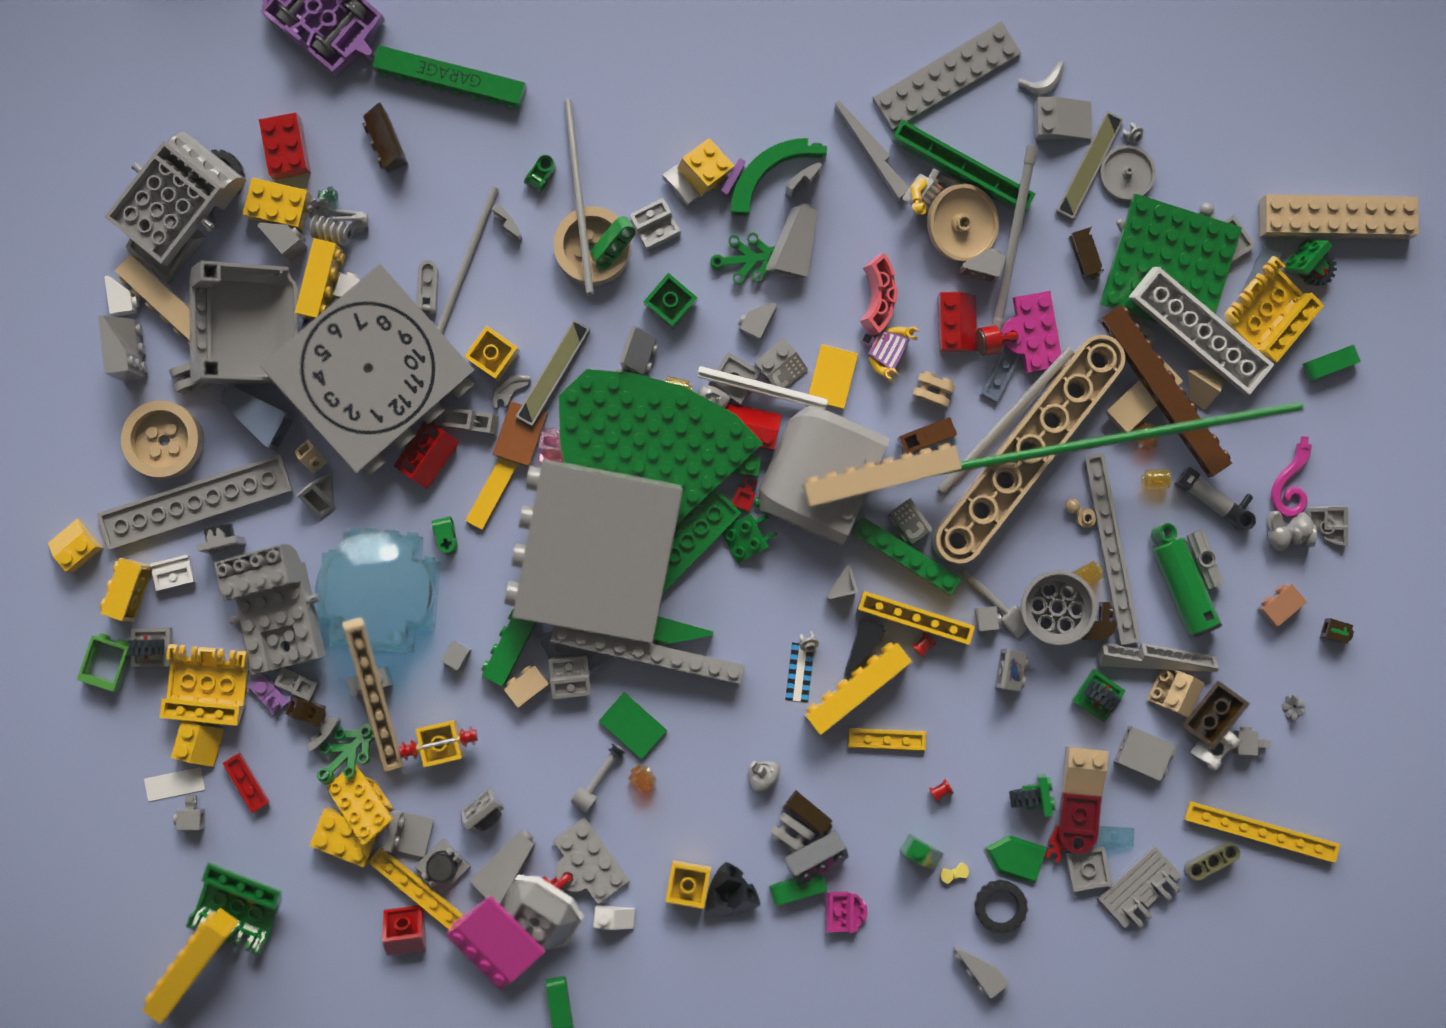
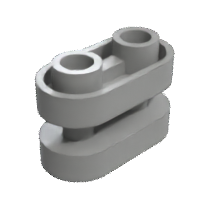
M190 362L169 370L171 378H178L179 382L174 384L177 393L181 392V395L191 393L194 388L199 387L201 389L211 385L209 383H192L191 377L186 379L185 375L190 374Z
M785 812L780 816V819L783 821L781 827L774 825L771 829L773 833L771 837L779 843L782 841L786 842L789 845L787 848L793 853L806 847L803 844L805 838L812 840L815 836L814 832ZM789 827L799 832L797 838L787 833Z

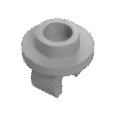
M1131 123L1130 132L1125 129L1122 131L1123 136L1127 138V142L1134 144L1142 139L1143 128Z
M810 631V637L806 639L803 637V634H800V649L802 651L812 652L818 647V639L814 637L812 631Z

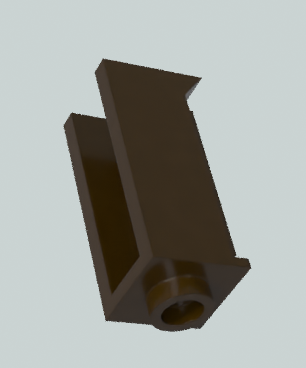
M1092 227L1073 232L1069 236L1082 279L1089 278V281L1099 278L1100 274L1104 271V269H1101L1102 264L1092 234H1089Z
M797 790L794 791L782 806V808H790L789 810L816 833L818 832L820 836L823 833L826 835L833 827L831 824L833 820Z

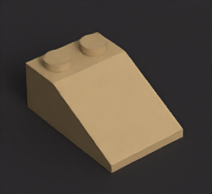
M1066 746L1062 792L1102 797L1109 751Z

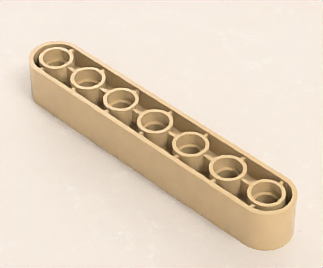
M1096 335L1080 345L1074 352L1075 354L1065 363L993 456L1021 451L1023 443H1030L1034 448L1066 443L1122 371L1125 364V352L1121 344L1113 337ZM1093 354H1101L1104 357L1105 365L1103 368H1097L1092 364L1091 357ZM1075 383L1081 387L1082 394L1080 398L1070 396L1068 393L1069 384ZM1047 413H1053L1057 416L1059 422L1056 428H1050L1045 424L1044 417ZM1055 455L984 467L934 531L932 547L937 557L951 565H959L973 560ZM1000 473H1007L1011 477L1012 484L1009 488L1005 489L998 485L997 477ZM976 503H983L987 506L988 515L985 519L975 516L973 509ZM953 533H960L964 537L965 544L961 549H955L951 546L950 537Z

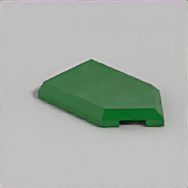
M1008 835L985 847L998 873L1032 884L1036 883L1046 852L1045 846Z

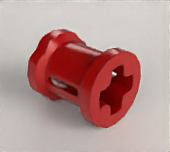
M924 632L923 637L916 644H913L912 648L924 658L926 656L925 653L937 643Z
M946 779L936 787L929 788L937 803H940V800L947 795L954 794Z

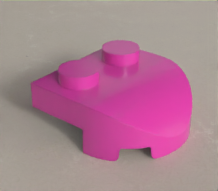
M846 891L826 892V932L852 933L859 930L860 925L867 919L866 903L862 901L859 895Z

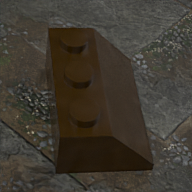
M381 102L377 103L363 116L365 123H362L366 134L370 133L372 137L370 144L373 151L377 150L379 154L377 161L380 168H385L388 173L408 165V162L386 110Z
M1217 681L1182 724L1185 732L1196 740L1215 749L1250 703L1223 683Z

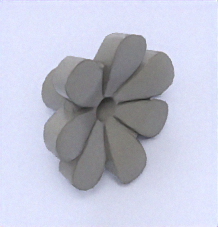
M320 197L318 200L315 198L311 199L310 205L306 208L307 212H310V219L315 215H318L319 218L322 214L328 216L330 211L326 208H329L331 204L323 197Z
M1297 695L1285 697L1287 703L1282 704V709L1288 710L1286 712L1288 718L1292 717V720H1296L1299 718V715L1301 716L1305 713V703L1299 700Z

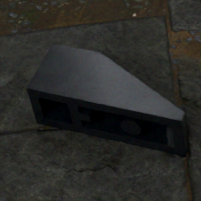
M860 619L844 674L849 675L879 644V641L883 642L886 630H883L884 625Z

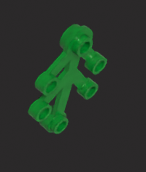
M750 233L747 237L748 243L757 246L764 252L756 254L743 244L737 235H731L728 239L729 245L737 248L744 255L723 257L716 254L711 257L710 266L713 270L720 271L725 265L746 263L739 272L733 275V282L739 285L743 283L744 277L756 262L764 261L759 270H755L752 273V280L760 282L766 272V267L771 257L770 254L773 253L775 246H767L759 239L756 233ZM755 236L757 240L751 242L749 238ZM736 238L738 242L732 244L730 240ZM720 259L721 263L719 265L714 264V260ZM759 273L761 278L755 279L754 274ZM737 275H740L742 277V280L736 281L735 277Z
M364 724L359 730L345 731L342 728L335 730L334 737L337 740L344 741L346 738H356L352 743L331 745L328 742H324L321 744L320 751L325 755L342 752L327 768H322L318 771L317 779L322 784L329 785L334 781V772L347 758V767L344 768L343 775L347 779L355 778L357 774L355 770L357 748L361 744L362 752L358 754L357 761L362 765H367L370 762V742L374 740L371 724Z

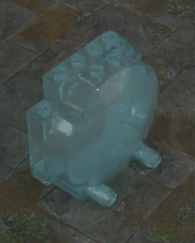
M350 528L349 531L343 532V542L338 545V550L328 549V553H322V563L315 585V594L319 596L316 597V599L319 598V601L316 602L318 622L331 623V629L329 630L330 647L349 648L342 622L362 617L371 650L414 652L416 629L435 630L441 562L436 561V557L424 556V559H422L424 537L418 536L419 533L407 532V535H400L399 531L384 529V533H380V530L365 528V532L361 531L360 528Z

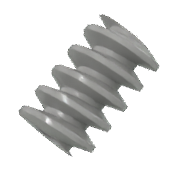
M315 215L311 220L310 235L312 238L346 246L353 236V223H348L347 225L345 221L341 223L340 221L333 222L332 218L326 220L325 216L319 218L318 215Z

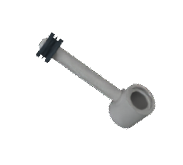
M612 743L613 747L608 749L611 753L588 787L585 789L581 786L570 801L585 813L597 798L593 794L594 790L617 757L621 759L620 755L625 753L619 745Z

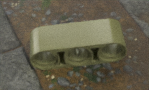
M1222 843L1188 861L1184 866V872L1194 880H1201L1237 861L1240 857V849L1234 844ZM1231 847L1233 853L1227 857L1225 854L1226 849ZM1214 856L1216 862L1213 866H1209L1208 860ZM1197 865L1199 871L1196 875H1192L1191 869Z

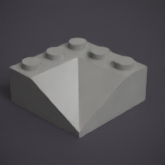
M98 316L105 374L123 382L146 379L148 367L147 363L144 362L143 354L146 353L141 339L143 327L140 322L134 319Z

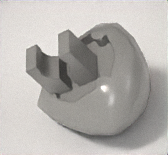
M704 385L699 390V395L723 408H726L730 401V397L726 393L713 386Z
M754 760L749 765V778L755 792H765L776 784L780 773V766L777 762H756Z

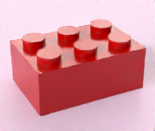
M294 112L259 119L269 176L273 180L311 173L300 116Z

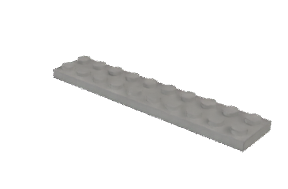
M279 454L97 513L107 549L113 550L292 492L293 489L283 457Z

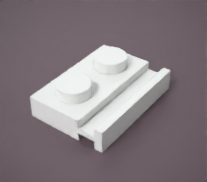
M183 555L150 564L156 591L196 582L189 559L190 555Z

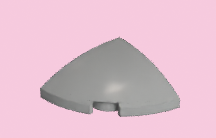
M1348 505L1308 507V516L1313 521V524L1316 525V529L1324 535V539L1337 545L1348 546Z

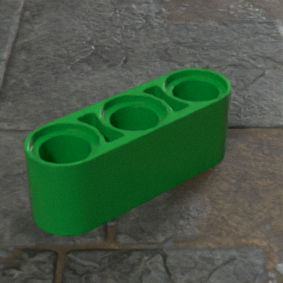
M626 216L618 217L590 251L591 258L598 269H608L634 238L636 231Z
M1353 344L1305 362L1302 365L1310 382L1358 364L1361 360Z
M823 873L799 885L792 878L769 886L774 906L828 890Z
M566 976L546 979L552 1028H574Z

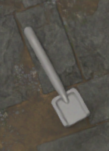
M962 569L961 575L994 606H997V609L1005 614L1001 618L1002 624L1016 638L1021 637L1027 630L1022 619L1021 609L1014 605L1008 610L967 569Z

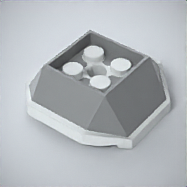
M518 875L501 902V906L545 951L566 946L584 918L573 898L539 877Z

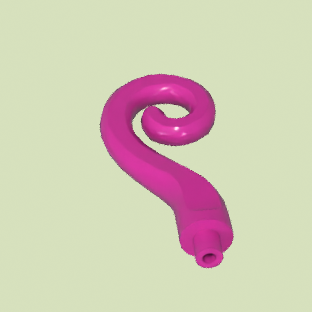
M1301 436L1300 443H1296L1293 461L1280 473L1272 486V505L1275 511H1279L1285 518L1297 517L1307 507V495L1298 487H1290L1284 493V500L1286 501L1291 500L1293 495L1298 496L1299 503L1296 507H1285L1281 499L1282 489L1286 482L1299 472L1310 458L1312 445L1308 444L1309 437Z

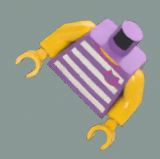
M916 327L885 328L877 337L866 333L861 343L871 347L867 356L874 371L887 377L891 383L894 382L893 378H891L892 375L896 374L899 376L895 367L910 340L908 337L914 341L918 339L916 336H913L914 332H920Z

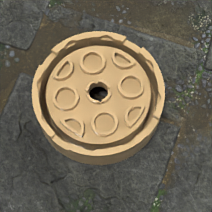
M584 207L588 246L599 241L611 224L618 218L616 214L601 207ZM575 210L561 221L555 232L554 253L562 271L573 281L585 285L577 210ZM631 242L613 264L605 270L598 269L590 255L593 286H601L613 281L623 273L630 260Z
M152 401L139 406L128 416L121 432V447L126 460L140 473L159 479H172L190 471L198 458L201 457L204 447V434L198 419L184 407L169 401ZM164 435L169 437V444L166 446H162L160 443Z

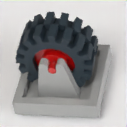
M172 628L131 629V640H128V656H131V667L170 666L171 660H166L168 645L172 644Z

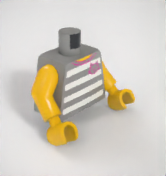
M934 168L928 177L919 174L902 198L912 206L917 215H928L933 200L944 190L938 184L943 173Z

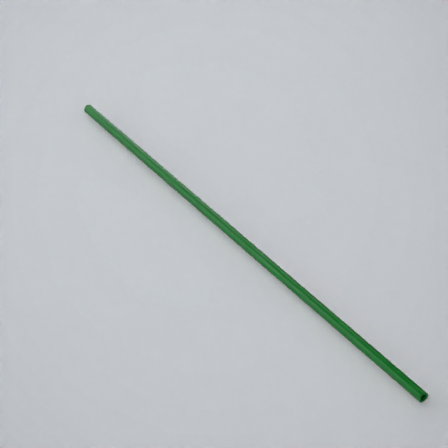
M1302 402L961 461V469L933 476L1303 412ZM757 497L755 498L756 506L760 507V498Z

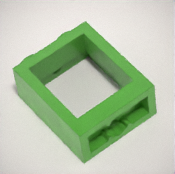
M99 633V636L92 635L77 680L109 691H120L131 656H128V641L117 639V641L110 640L111 636ZM100 643L124 650L114 681L90 674Z

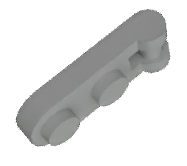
M425 260L421 262L418 268L417 306L423 313L437 314L438 267L433 261ZM424 299H430V304H424Z

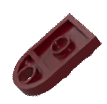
M1062 792L1058 837L1063 847L1070 852L1081 854L1088 852L1095 846L1099 833L1101 796ZM1075 838L1082 840L1080 848L1076 849L1073 847L1072 842Z

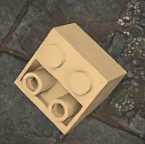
M1160 669L1147 700L1188 718L1205 683L1177 670Z

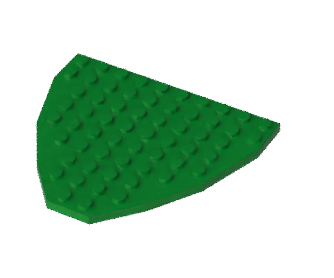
M586 369L559 394L560 445L564 463L681 485L682 494L676 524L763 444L736 414L682 385L636 373Z

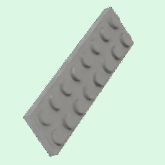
M1001 21L873 97V101L893 131L898 128L902 120L910 121L1021 55V51Z

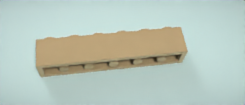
M130 254L115 270L119 274L118 279L124 285L129 284L133 287L131 291L138 298L143 297L147 300L145 304L154 311L156 309L160 312L159 317L168 324L170 322L174 325L173 330L182 337L184 335L188 338L186 342L190 345V307L136 257Z

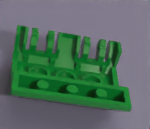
M208 862L201 880L204 882L196 909L190 914L186 927L195 930L198 923L200 925L211 912L215 914L221 908L239 922L224 942L230 945L233 942V946L238 947L244 934L250 937L245 944L244 950L249 952L252 947L251 953L259 956L273 928L282 902V891Z

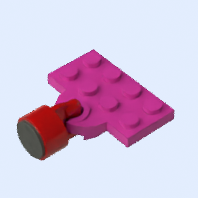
M1051 291L1013 297L1015 317L1008 319L1003 324L1001 331L996 325L977 329L975 343L978 352L982 356L999 354L1004 345L1008 352L1022 354L1025 373L1048 369L1061 355Z

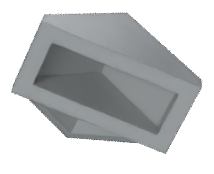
M332 472L312 481L297 493V496L320 519L335 508Z
M848 564L845 566L826 598L833 599L858 593L851 566Z

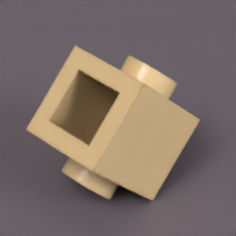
M309 439L294 450L299 461L313 474L323 468L324 464L328 462L323 453Z

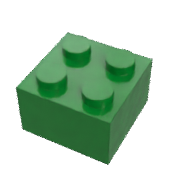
M667 273L643 302L645 307L671 329H674L698 302V297L670 273Z

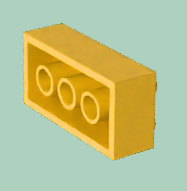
M313 238L295 313L305 320L313 321L330 307L331 301L335 299L333 295L334 288L340 276V265H343L345 259L344 251L336 243Z

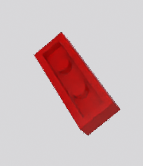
M241 753L222 763L251 813L270 803Z

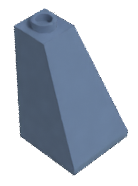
M231 385L225 388L221 393L222 399L220 402L264 446L278 451L295 417Z

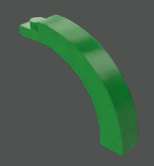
M798 138L778 143L760 153L746 167L736 184L731 202V216L750 215V203L758 183L771 169L792 159L826 158L827 146H823L822 143H813L810 146L808 145V138Z

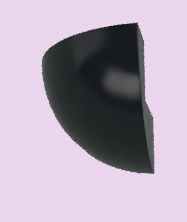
M725 862L717 870L708 889L706 914L719 916L735 915L750 911L761 905L754 885L746 882L742 877L744 873L739 868Z

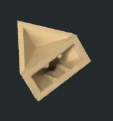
M1210 368L1189 370V401L1206 410L1221 392L1225 378Z

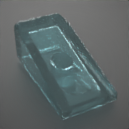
M1099 825L1098 840L1095 845L1133 847L1134 828Z

